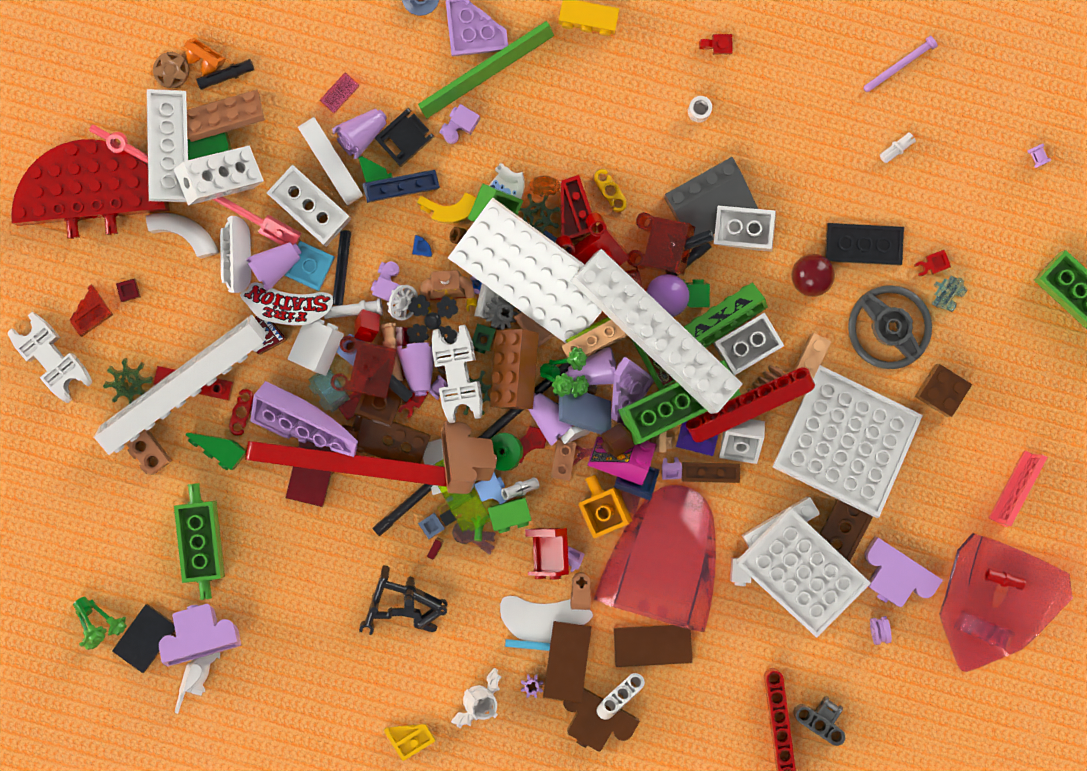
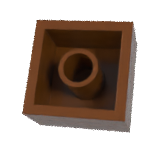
M936 364L915 397L942 415L952 417L972 384L941 364Z

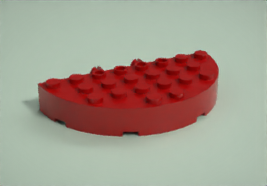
M81 139L60 144L45 152L33 162L17 186L12 203L11 220L12 224L17 226L65 221L67 239H74V237L80 238L78 221L104 218L105 235L118 234L116 217L170 211L169 202L149 201L148 164L124 150L118 153L111 151L106 141Z

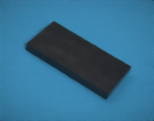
M827 223L825 258L830 262L901 266L903 260L904 227Z

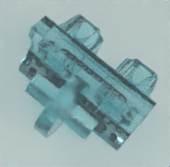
M950 276L949 279L945 278L942 283L935 282L934 286L937 288V291L934 295L937 297L932 305L953 312L957 306V303L952 300L955 295L962 297L967 292V288L963 285L964 280Z

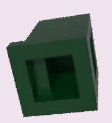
M477 323L472 339L473 346L475 347L474 351L483 354L486 351L490 352L496 335V329ZM486 336L487 342L482 343L481 337Z

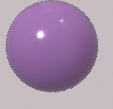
M660 275L654 278L647 287L646 292L672 317L683 312L688 304V287L681 278L675 275Z

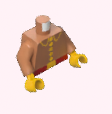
M458 270L431 272L430 278L421 283L420 295H424L428 302L429 300H441L444 296H448L450 299L468 298L466 310L470 311L471 305L476 310L478 300L474 298L475 293L472 281L462 276ZM430 306L428 307V310H429L428 314L431 313V308H430Z

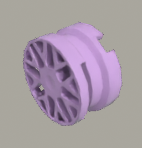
M883 616L880 619L871 618L870 629L874 644L880 645L881 642L891 643V629L887 616Z

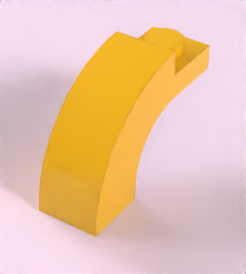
M465 192L462 199L456 204L441 206L420 196L417 203L421 206L420 210L428 214L431 211L434 212L431 217L433 221L443 224H455L468 219L476 197Z

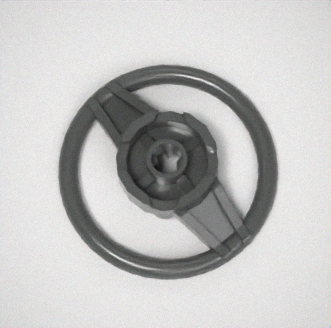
M887 285L868 291L856 302L850 313L848 332L855 351L867 363L882 369H899L912 364L925 352L932 335V320L927 306L914 292L900 286ZM884 293H896L909 298L917 305L922 313L925 325L924 336L920 345H918L912 334L913 320L909 313L901 308H890L875 296ZM861 308L865 310L873 321L871 328L876 339L884 345L895 346L906 357L905 359L893 362L882 361L872 357L863 349L856 334V320ZM890 322L891 324L894 322L896 323L895 332L893 330L890 331Z

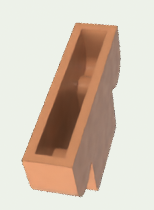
M445 421L441 431L448 493H470L476 480L490 481L496 468L497 456L494 455L492 440L470 437L471 428L463 422L449 423Z

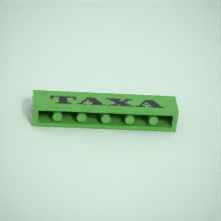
M752 282L749 285L743 286L734 295L725 298L717 306L711 307L703 315L694 318L684 328L706 348L768 308L765 298Z

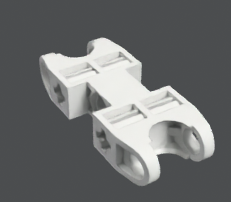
M32 311L28 315L32 325L31 332L23 336L12 328L8 331V336L16 350L26 361L32 362L36 358L47 372L40 379L58 398L69 403L72 401L68 389L70 381L77 379L78 381L81 380L86 386H90L92 379L85 366L75 354L69 353L65 357L53 344L61 337L48 322Z
M459 325L458 338L454 344L447 343L444 337L441 336L439 329L433 330L432 352L435 367L445 365L448 382L447 387L439 388L442 408L448 422H456L455 413H457V409L461 404L467 405L473 411L475 419L481 418L483 399L480 382H470L466 363L467 361L476 360L473 342L466 325ZM469 352L468 354L457 355V353ZM451 355V357L440 358L439 356ZM475 390V392L464 393L465 391ZM458 393L457 395L446 396L448 394Z

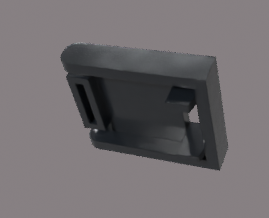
M407 108L375 137L377 142L400 167L434 138L432 133L426 138L424 137L429 132V129L414 113L409 118L406 117L411 113L410 108ZM389 139L401 150L397 156L385 144Z

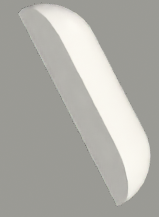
M230 216L227 218L228 221L225 228H221L220 232L222 283H226L229 292L240 293L249 286L251 281V268L248 264L249 262L246 261L251 256L250 230L242 218Z

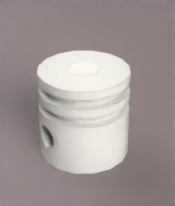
M704 96L693 98L688 107L690 119L697 123L707 120L712 111L711 101Z

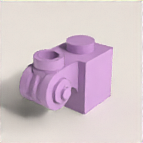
M460 104L458 108H453L449 116L451 117L449 124L444 123L439 133L444 136L447 143L454 144L459 139L458 130H463L470 135L480 121V115Z
M381 262L378 269L380 277L378 281L374 280L371 287L373 296L388 302L392 294L391 291L395 290L399 285L391 280V276L398 275L400 270L395 262Z

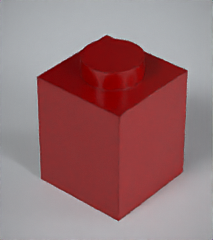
M362 309L355 320L354 338L372 343L379 332L380 314Z

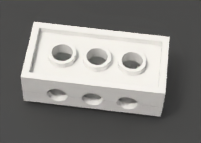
M250 145L183 161L174 169L188 206L254 189L264 181Z
M291 165L267 192L272 199L326 247L352 219L294 165ZM294 189H299L297 197H291V192ZM308 202L314 203L311 210L305 209V205ZM322 215H328V220L325 223L319 222Z

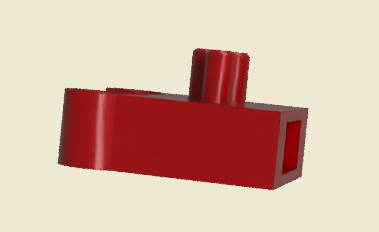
M591 213L587 216L586 224L591 234L575 246L568 236H560L555 241L561 248L569 246L564 250L584 265L600 249L619 266L630 259L625 248L607 228L599 213Z

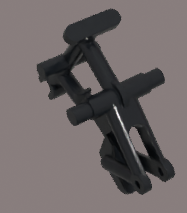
M383 565L376 590L372 595V602L366 620L360 623L359 632H362L364 627H368L370 629L369 635H372L374 632V619H391L392 616L414 618L413 626L415 628L435 632L438 626L431 622L439 616L447 614V600H440L416 588L415 579L411 576L407 578L405 586L389 582L390 567ZM384 588L403 593L404 608L390 607L387 612L378 611ZM414 600L431 609L422 615L420 609L414 608Z

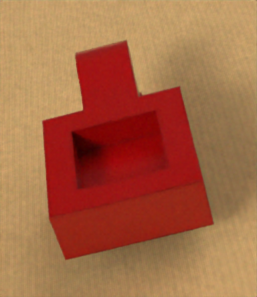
M713 34L712 40L701 39L699 41V49H713V55L732 54V34Z

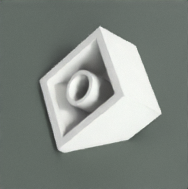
M750 419L724 431L719 458L757 464L764 441L765 421Z

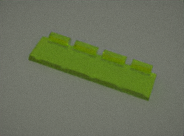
M444 459L435 463V465L445 467ZM438 486L445 500L450 497L453 498L447 504L454 517L460 513L462 514V517L456 520L462 532L470 529L472 532L491 521L474 487L468 494L448 493L447 487Z

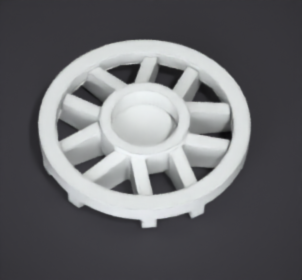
M398 285L395 290L391 291L392 294L387 305H389L388 312L392 317L402 321L407 320L414 314V312H409L406 315L411 298L413 296L417 298L418 294L412 286Z

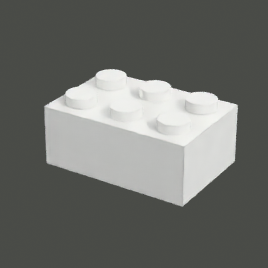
M765 313L713 343L722 360L726 361L730 372L734 376L784 346Z

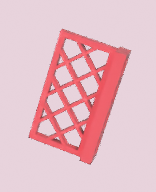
M1027 451L1023 452L989 519L1004 527L1012 526L1048 457L1041 454H1031Z

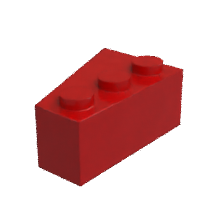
M576 175L561 180V236H568L571 240L591 234L586 224V218L592 211L580 176Z

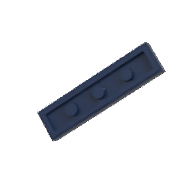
M435 170L363 184L367 203L440 188Z

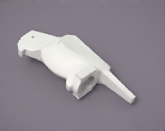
M220 652L193 659L186 665L175 713L179 712L185 692L200 696L205 692L203 683L208 677L210 664L216 658L220 659Z

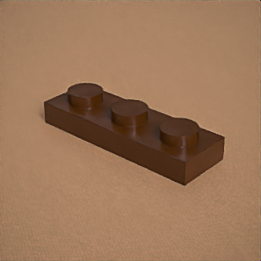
M682 462V481L740 483V464Z

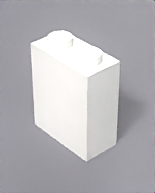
M319 319L313 323L302 325L287 360L326 376L344 333L337 331L339 327L328 323L325 326V321Z

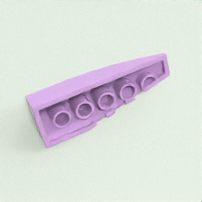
M266 381L254 394L251 422L284 438H298V441L302 443L309 441L315 443V446L320 448L327 446L330 447L331 451L355 456L358 441L339 423L314 405Z

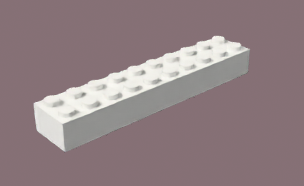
M602 249L597 251L570 280L710 414L718 413L743 384Z
M250 315L101 424L94 438L108 455L112 452L118 453L125 447L124 444L127 441L133 442L140 436L139 433L144 429L148 431L156 424V420L166 418L171 413V409L174 407L178 409L185 404L186 398L189 396L195 397L202 391L201 388L204 385L210 386L213 384L219 374L222 373L224 375L233 368L232 365L234 363L243 362L248 357L247 354L252 350L256 352L262 348L266 331L254 316Z

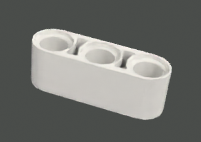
M633 673L599 704L597 707L598 716L604 720L614 716L643 688L644 678L638 673ZM618 694H621L624 699H621ZM605 705L609 706L611 711H608Z

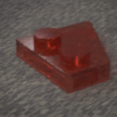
M92 284L87 288L89 291L85 298L81 299L76 312L73 313L69 320L81 337L113 315Z

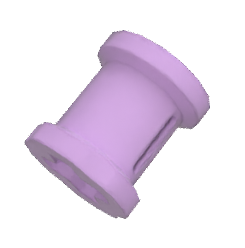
M1040 144L1027 151L1035 162V168L1051 161L1044 151V144Z
M438 375L437 380L431 385L428 392L438 400L440 396L439 388L447 387L448 383Z

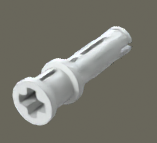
M377 298L376 301L365 302V300H361L358 304L332 306L330 311L324 315V318L359 315L362 309L383 315L381 298Z

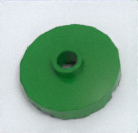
M498 433L491 438L494 455L497 456L495 469L511 471L516 468L523 456V446L520 440L509 433Z

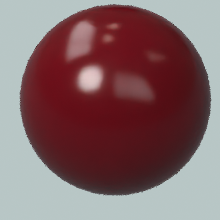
M808 254L801 257L795 263L791 277L793 285L801 294L817 297L825 294L832 287L835 271L831 262L824 256Z

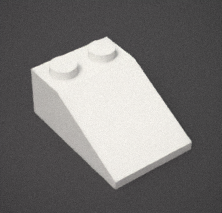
M718 206L714 244L772 252L776 211Z

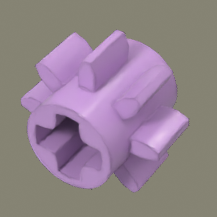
M527 674V680H521V683L525 685V687L521 688V692H527L526 698L530 695H534L537 698V692H543V689L539 687V685L543 684V681L538 682L537 674L534 678H530V675ZM535 682V687L537 688L529 690V686L527 684Z

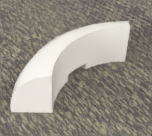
M173 213L146 215L149 232L153 234L170 232L182 236L190 243L198 258L202 259L219 253L209 233L193 220Z

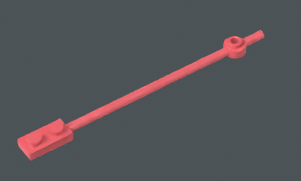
M93 124L91 125L89 131L106 140V144L111 151L118 153L124 150L148 163V155L129 145L127 137L123 133L113 132L110 134ZM224 197L212 199L261 226L258 233L280 245L289 242L294 245L302 234L270 215H267L264 220Z

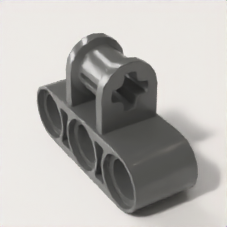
M825 696L815 711L805 704H799L794 708V717L802 725L832 745L839 746L844 743L845 733L834 724L843 710L841 705L837 706L829 700V697ZM801 710L808 711L806 718H799ZM822 720L824 722L823 727L815 729V723ZM835 731H839V738L836 740H832L831 734Z

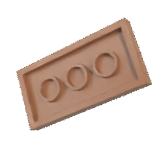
M258 89L188 109L187 131L190 141L193 142L264 121L265 118Z

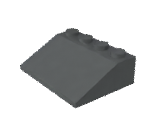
M733 157L664 195L665 201L686 238L708 230L715 234L718 206L758 209Z

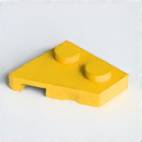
M426 723L386 727L383 729L402 761H405L436 741Z

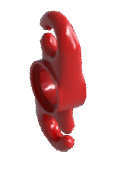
M249 389L239 391V395L248 394L249 400L243 401L241 397H238L237 404L232 410L229 430L235 436L244 434V430L235 431L234 425L239 423L242 428H245L246 421L251 415L254 395ZM239 407H244L247 410L244 418H240L236 414Z

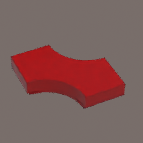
M529 426L525 436L519 439L523 446V456L519 463L523 462L524 457L530 451L545 449L546 438L540 428Z

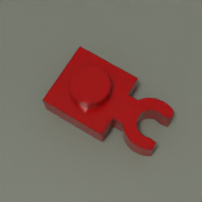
M945 250L926 256V263L919 261L914 264V267L919 265L923 267V272L919 273L918 276L927 274L928 270L931 271V274H935L951 267Z
M413 393L412 397L399 408L398 412L401 413L404 408L409 409L407 418H411L414 406L419 409L427 395L415 396V393Z

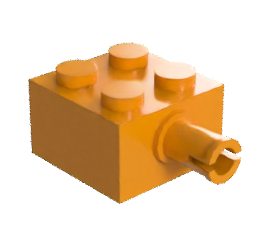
M596 474L585 479L592 495L578 504L593 538L609 533L633 521L619 489L613 487L606 491L602 490Z

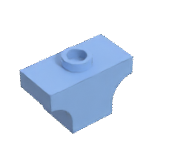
M495 472L490 481L481 480L474 484L482 502L487 499H495L500 504L507 501L503 499L501 490L505 485L501 476L497 478Z

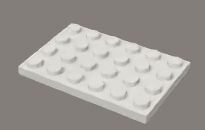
M791 507L736 561L737 565L816 638L871 584L868 579Z

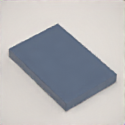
M572 389L569 395L559 396V421L600 435L611 429V401L589 393L575 398L574 394L571 393Z

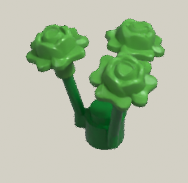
M574 347L572 352H569L567 359L549 360V363H544L540 368V377L552 381L553 392L559 394L560 397H563L565 394L569 395L571 389V393L574 394L575 398L587 393L589 387L585 375L578 376L576 380H573L571 376H567L565 373L560 376V369L557 364L568 363L572 365L574 370L581 371L583 366L586 365L587 355L582 351V348Z
M81 597L73 603V607L84 630L83 642L79 643L81 647L84 646L86 650L96 648L104 640L105 633L107 632L102 626L96 628L90 622L88 615L92 613V608L107 620L106 622L110 625L109 636L112 634L120 635L127 627L125 624L126 617L114 619L112 616L109 617L95 604L93 599L88 601L86 597Z

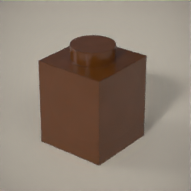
M621 423L601 434L603 449L607 453L610 452L615 458L634 447L631 432Z

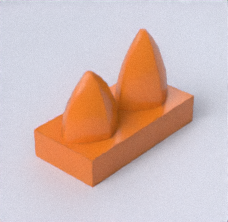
M196 38L187 40L184 45L187 48L186 57L188 64L195 63L201 58L203 59L201 65L202 76L215 72L226 60L225 57Z

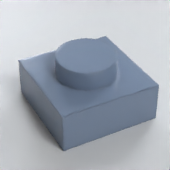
M435 512L418 523L428 539L445 529Z

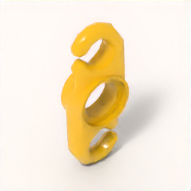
M605 169L597 170L594 174V181L603 197L609 201L610 206H614L615 201L620 200L622 206L620 208L614 207L613 211L617 213L624 211L627 207V201L618 185L612 181L610 175H607L605 181H600L599 175L607 174L608 171ZM609 185L614 186L616 189V193L613 196H608L605 193V188Z

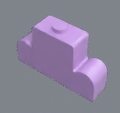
M878 537L873 538L865 551L866 561L869 564L878 566L869 580L871 584L868 587L877 592V598L885 603L889 600L893 604L903 607L912 591L923 598L932 597L943 581Z
M209 604L191 605L186 610L172 615L176 637L171 635L164 636L159 642V651L162 663L169 667L239 647L242 644L239 630L230 620L222 619L217 623L215 610Z

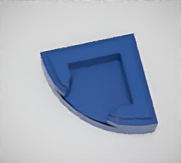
M415 235L412 254L432 257L431 247L425 239Z

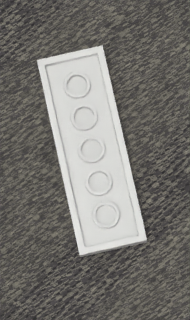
M147 89L149 201L187 202L174 171L183 161H188L186 91Z

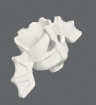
M493 668L487 676V688L477 685L466 689L463 705L467 713L458 712L451 723L457 724V727L461 728L463 725L471 726L473 719L485 720L491 717L496 718L498 715L496 713L497 701L493 694L500 690L498 681L501 679L496 668Z

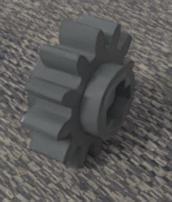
M501 296L491 298L492 303L486 304L489 310L484 311L485 314H489L486 321H492L491 328L497 327V330L511 328L510 323H516L513 316L518 314L513 311L515 306L511 305Z

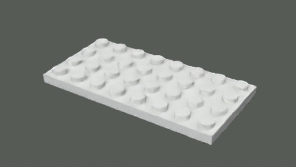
M493 197L448 257V259L564 343H566V339L590 327L602 312L598 306L570 281L584 264Z

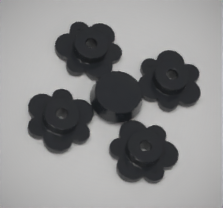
M419 295L417 298L412 297L408 310L414 312L416 317L420 315L426 317L424 319L425 325L414 324L413 328L407 330V335L410 337L409 341L411 343H424V340L429 338L428 334H426L429 328L431 330L439 329L445 341L449 344H454L457 332L452 330L449 325L446 327L440 325L441 317L451 318L452 314L458 313L456 300H450L448 296H444L441 302L437 303L438 312L428 314L430 302L426 301V297L424 295Z

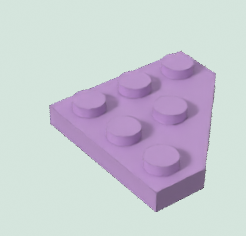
M446 0L452 57L498 52L508 46L507 30L492 20L480 8L472 4L470 0Z
M626 357L618 364L614 373L611 419L621 423L624 427L626 426L618 409L643 398L654 382L650 374Z

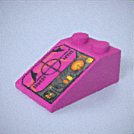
M597 437L588 466L642 485L648 473L656 444L649 441L636 444L615 458L610 452L607 453L603 449L602 437Z

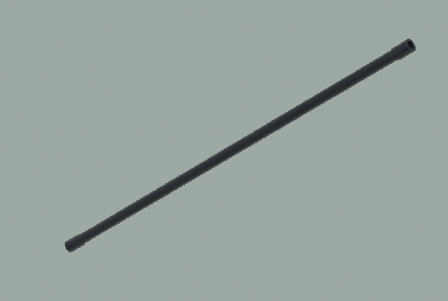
M706 243L693 248L681 260L680 265L676 264L666 274L678 276L696 259H699L712 248L711 245ZM563 363L558 367L560 369V376L568 371V367L571 364ZM545 378L535 387L534 393L536 395L539 393L543 394L552 386L553 382ZM524 409L508 410L477 438L491 439ZM422 485L393 512L373 527L376 534L381 536L394 522L427 495L433 485Z

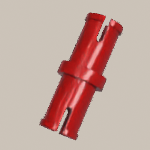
M989 568L984 576L986 581L998 583L1002 587L1009 586L1021 591L1026 584L1024 578L1012 576L1008 572L1001 573Z

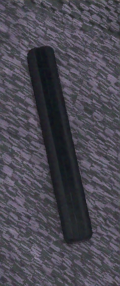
M347 230L340 231L333 292V305L337 306L343 305L351 238V232Z

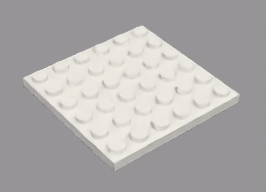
M820 365L813 378L815 388L804 395L772 467L875 518H879L923 415Z

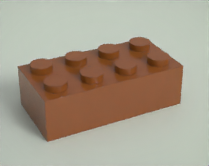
M524 329L496 330L490 407L533 409L539 332Z

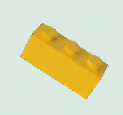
M562 0L559 25H562V28L565 29L581 28V31L586 33L597 31L603 36L615 35L619 8L578 0Z

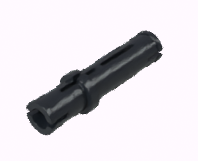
M251 59L235 65L232 63L225 69L196 78L200 90H203L228 79H237L240 75L255 69Z

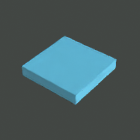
M299 241L297 246L302 252L299 255L301 259L284 276L320 291L335 256Z

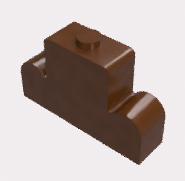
M584 688L581 704L563 701L567 711L576 712L567 728L568 735L577 739L576 743L586 748L589 746L598 752L603 749L612 732H614L618 740L626 741L630 739L640 722L639 718L623 709H620L610 719L604 720L600 718L597 714V707L604 699ZM605 705V708L611 711L610 707Z

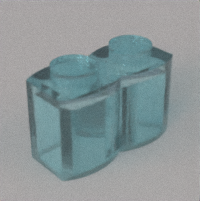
M330 368L326 376L316 373L308 379L311 383L309 388L314 395L318 394L321 400L319 403L325 410L329 409L333 412L351 399Z

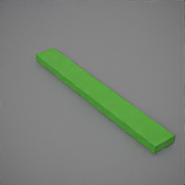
M545 21L420 102L418 105L426 119L552 38L554 34L548 22Z

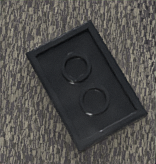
M145 604L112 652L141 673H145L160 652V640L166 635H172L175 631L174 623L150 605Z

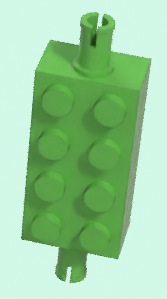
M200 483L188 484L190 502L174 506L182 583L196 581L199 583L200 600L211 599L210 581L225 577L217 500L203 502L200 494Z

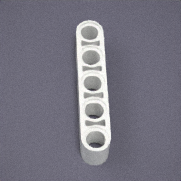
M313 117L298 126L346 205L348 206L364 196L316 119Z

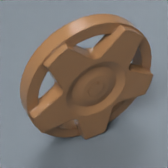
M163 53L156 59L153 65V75L160 85L166 88H177L186 82L189 76V65L186 59L178 53ZM169 56H176L177 58L172 60ZM183 64L185 65V72L181 70ZM158 76L164 77V83L159 79ZM175 79L181 80L177 84H173Z

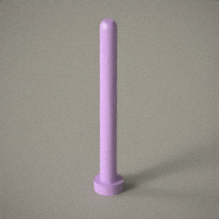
M932 36L927 37L924 44L867 83L863 88L864 91H871L930 48L935 49L938 47L935 39Z

